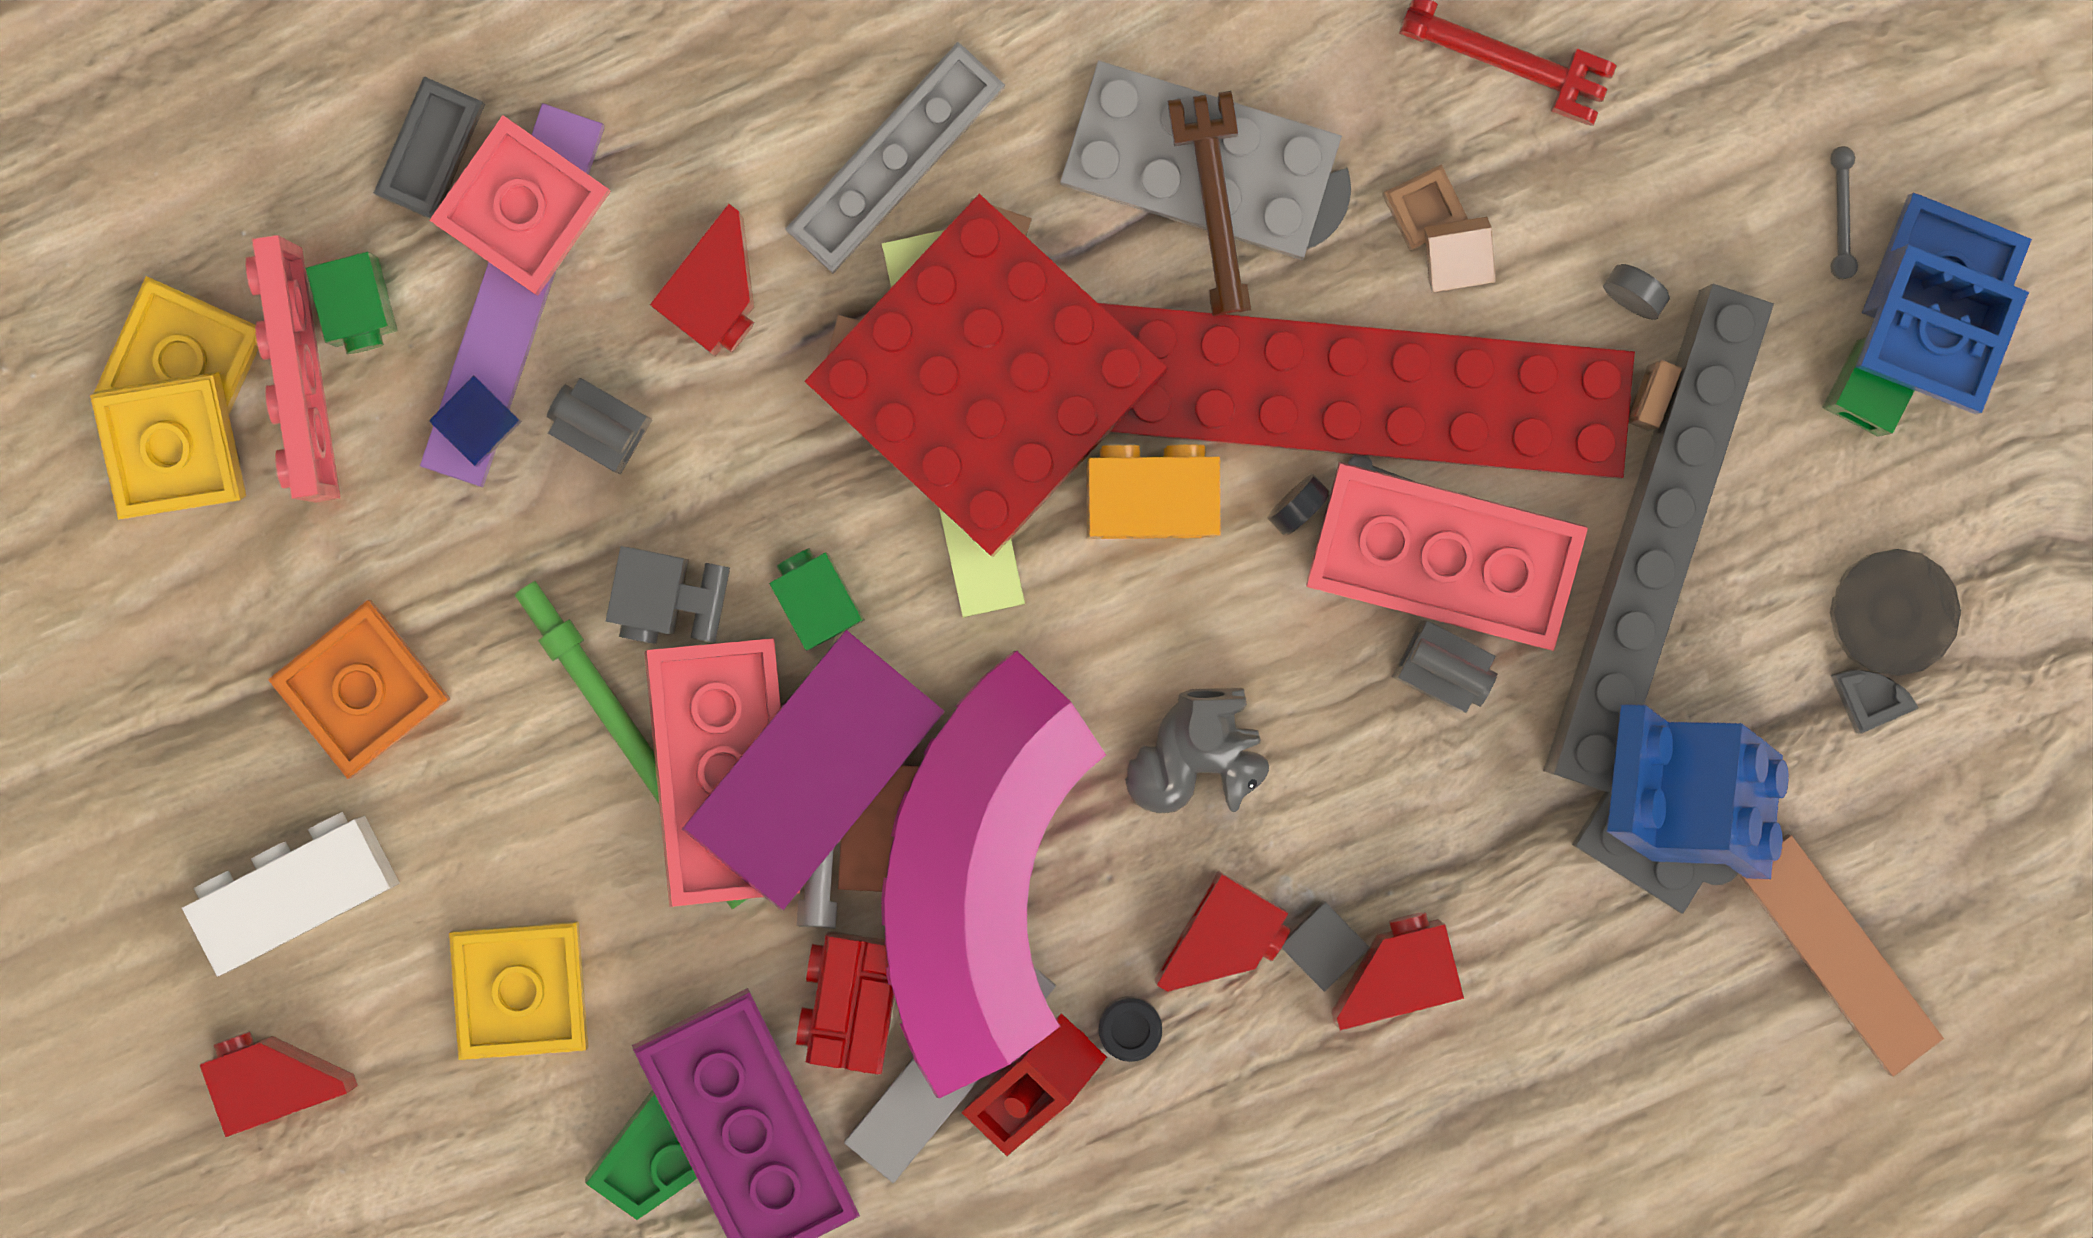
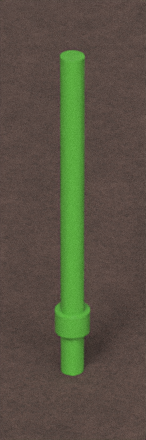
M533 581L518 591L515 597L543 637L538 640L552 662L557 659L560 660L659 804L654 751L580 646L584 639L570 619L565 622L562 620L536 581ZM747 899L726 902L731 909H734Z

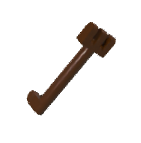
M1232 92L1218 93L1217 103L1221 118L1210 120L1206 95L1193 96L1196 122L1187 124L1184 123L1185 111L1181 99L1168 100L1174 147L1194 144L1216 288L1209 290L1212 315L1219 316L1232 312L1251 311L1248 285L1241 284L1219 143L1220 139L1238 136Z

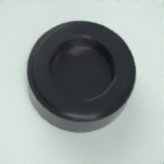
M1311 474L1296 485L1273 508L1267 519L1283 535H1289L1302 526L1324 504L1329 497V490L1314 474Z
M1124 996L1115 999L1103 1010L1098 1024L1099 1037L1103 1047L1110 1055L1122 1061L1135 1062L1145 1059L1156 1050L1162 1037V1022L1158 1012L1148 1001L1136 996Z

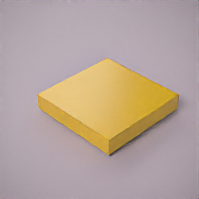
M146 276L94 393L102 390L220 372L227 409L230 414L258 351L256 325Z
M220 372L102 390L90 395L118 520L239 501L247 496Z
M579 921L449 932L458 1060L585 1051L588 1049Z

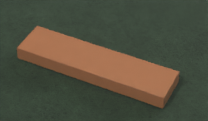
M1787 834L1783 837L1781 855L1772 864L1771 879H1747L1738 873L1889 1075L1894 1077L1944 1039L1792 835Z

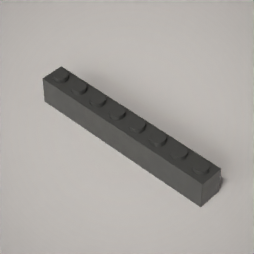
M1711 284L1700 289L1675 363L1676 366L1682 368L1661 425L1653 431L1550 748L1544 772L1602 791L1612 792L1621 705L1645 704L1774 303L1716 284Z

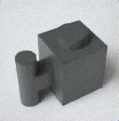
M579 378L574 388L567 384L561 388L546 416L554 421L548 434L618 474H622L652 422L651 418L582 378Z
M620 546L605 622L621 625L619 637L657 644L659 632L665 634L675 633L679 610L695 613L690 638L716 643L730 567L705 563L701 587L684 584L689 559Z
M1420 621L1392 677L1458 712L1467 713L1471 703L1481 707L1488 697L1498 673L1490 670L1496 656L1429 621Z

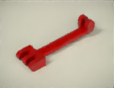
M1411 0L1403 18L1399 34L1422 43L1424 39L1556 90L1558 94L1552 106V112L1577 122L1594 126L1599 113L1588 106L1576 103L1578 95L1597 102H1603L1608 89L1585 79L1586 74L1591 72L1597 76L1611 79L1616 70V64L1577 48L1573 52L1568 67H1565L1434 16L1438 4L1432 0Z

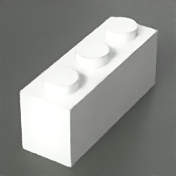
M343 812L308 829L313 841L293 851H290L285 841L251 858L256 868L255 871L235 881L230 872L226 871L194 888L199 899L182 909L217 977L400 884L365 816L348 822Z

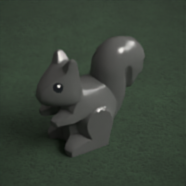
M1190 689L1179 694L1178 703L1162 719L1158 730L1156 747H1141L1136 759L1129 761L1128 777L1125 779L1129 795L1138 806L1158 814L1174 813L1186 806L1194 795L1197 773H1220L1228 808L1231 812L1238 811L1242 799L1256 789L1269 773V763L1263 755L1243 751L1260 744L1259 731L1236 728L1235 714L1243 711L1247 705L1244 689Z

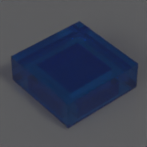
M474 375L429 420L476 467L522 422Z

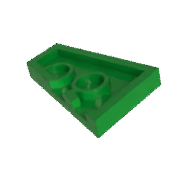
M653 1089L585 1177L586 1185L636 1220H639L697 1179Z

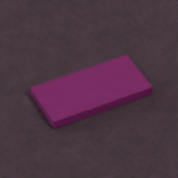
M845 630L683 826L682 830L782 911L945 711L848 630Z
M748 988L632 1045L633 1051L727 1238H818L860 1217L855 1203Z

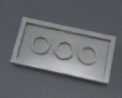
M1098 60L1060 184L1207 230L1194 144L1174 147L1167 101L1181 99L1185 111L1184 123L1187 124L1196 122L1193 96L1206 95L1210 120L1221 118L1217 103L1218 97ZM1234 102L1238 136L1219 140L1234 239L1303 260L1342 136Z

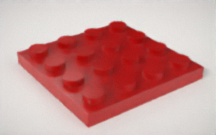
M979 193L804 382L991 557H994L1166 373L1168 368Z

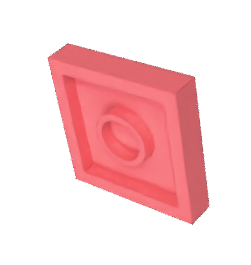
M502 115L429 221L538 296L611 191Z

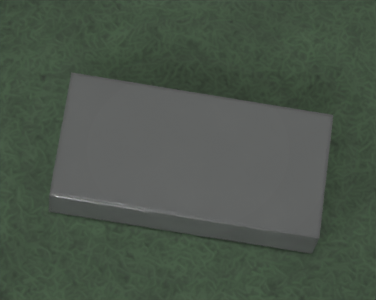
M424 76L373 194L427 218H431L448 193L485 107V103Z

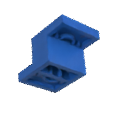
M1913 192L1907 195L1862 311V314L1873 317L1874 321L1856 368L1973 414L1982 413L2029 294V291L2018 288L2014 284L2032 239Z
M1621 705L1607 832L1651 861L1726 864L1747 879H1771L1773 861L1779 859L1782 851L1783 837L1781 826L1777 822L1779 798H1784L1788 790L1789 773L1787 764L1783 760L1781 753L1743 723L1668 722L1646 705Z

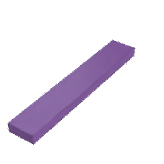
M542 103L532 136L589 175L605 126L600 122ZM488 262L420 464L421 467L484 487L556 271L537 296Z

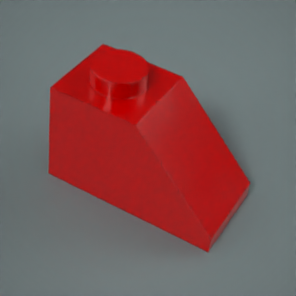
M730 204L726 206L650 303V306L715 357L723 347L733 352L754 325V322L747 317L754 308L744 219L740 212Z
M1218 870L1154 978L1156 985L1169 992L1254 970L1263 957L1272 962L1283 947L1291 930L1283 925L1288 913L1282 907Z
M1426 912L1414 913L1390 920L1391 931L1376 935L1331 1011L1336 1027L1341 1031L1464 999L1445 923L1439 919L1428 921Z
M1062 1013L1055 1018L1060 1026L1011 1064L1004 1067L961 1112L1006 1156L1011 1154L1066 1108L1107 1059V1056Z
M250 1031L214 1044L217 1056L199 1064L225 1138L345 1095L358 1086L353 1073L274 1036L254 1042Z

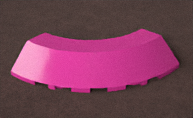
M1013 651L969 690L955 705L956 710L936 738L930 740L923 753L926 756L913 778L909 791H905L896 814L891 837H894L889 856L887 878L883 879L881 915L882 925L885 926V944L889 967H886L888 985H892L902 1021L899 1024L913 1058L934 1095L939 1099L1008 1066L1060 1027L1044 998L1031 959L1027 932L1029 883L1035 856L1044 832L1056 809L1071 788L1106 754L1072 702L1018 651Z

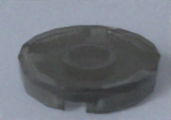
M1890 549L1867 554L1847 568L1839 581L1840 584L1836 588L1835 597L1832 598L1830 617L1836 640L1850 659L1873 672L1901 676L1923 671L1945 655L1957 636L1961 608L1956 586L1942 566L1922 553Z

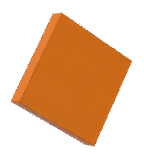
M372 600L364 602L268 679L347 779L353 778L450 700V697Z

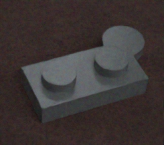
M1606 791L1572 843L1579 850L1682 914L1703 882L1711 885H1723L1732 881L1738 874V872L1726 864L1656 862L1649 860L1607 832L1611 793Z

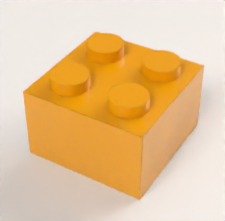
M1139 445L1101 446L1100 458L1088 459L1086 463L1087 539L1215 538L1221 535L1220 457H1205V445H1166V448H1163V457H1140Z

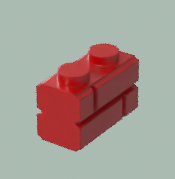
M828 931L825 935L824 946L812 944L806 982L818 984L814 1009L801 1008L796 1037V1045L808 1047L806 1063L876 1075L882 1074L895 997L892 985H888L886 967H889L884 939Z

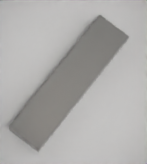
M957 42L786 227V231L834 274L1003 91L1005 84L965 47Z
M1034 967L1039 986L1046 999L1056 985ZM912 1058L845 1139L844 1143L894 1183L977 1081L940 1099L936 1098L914 1058Z

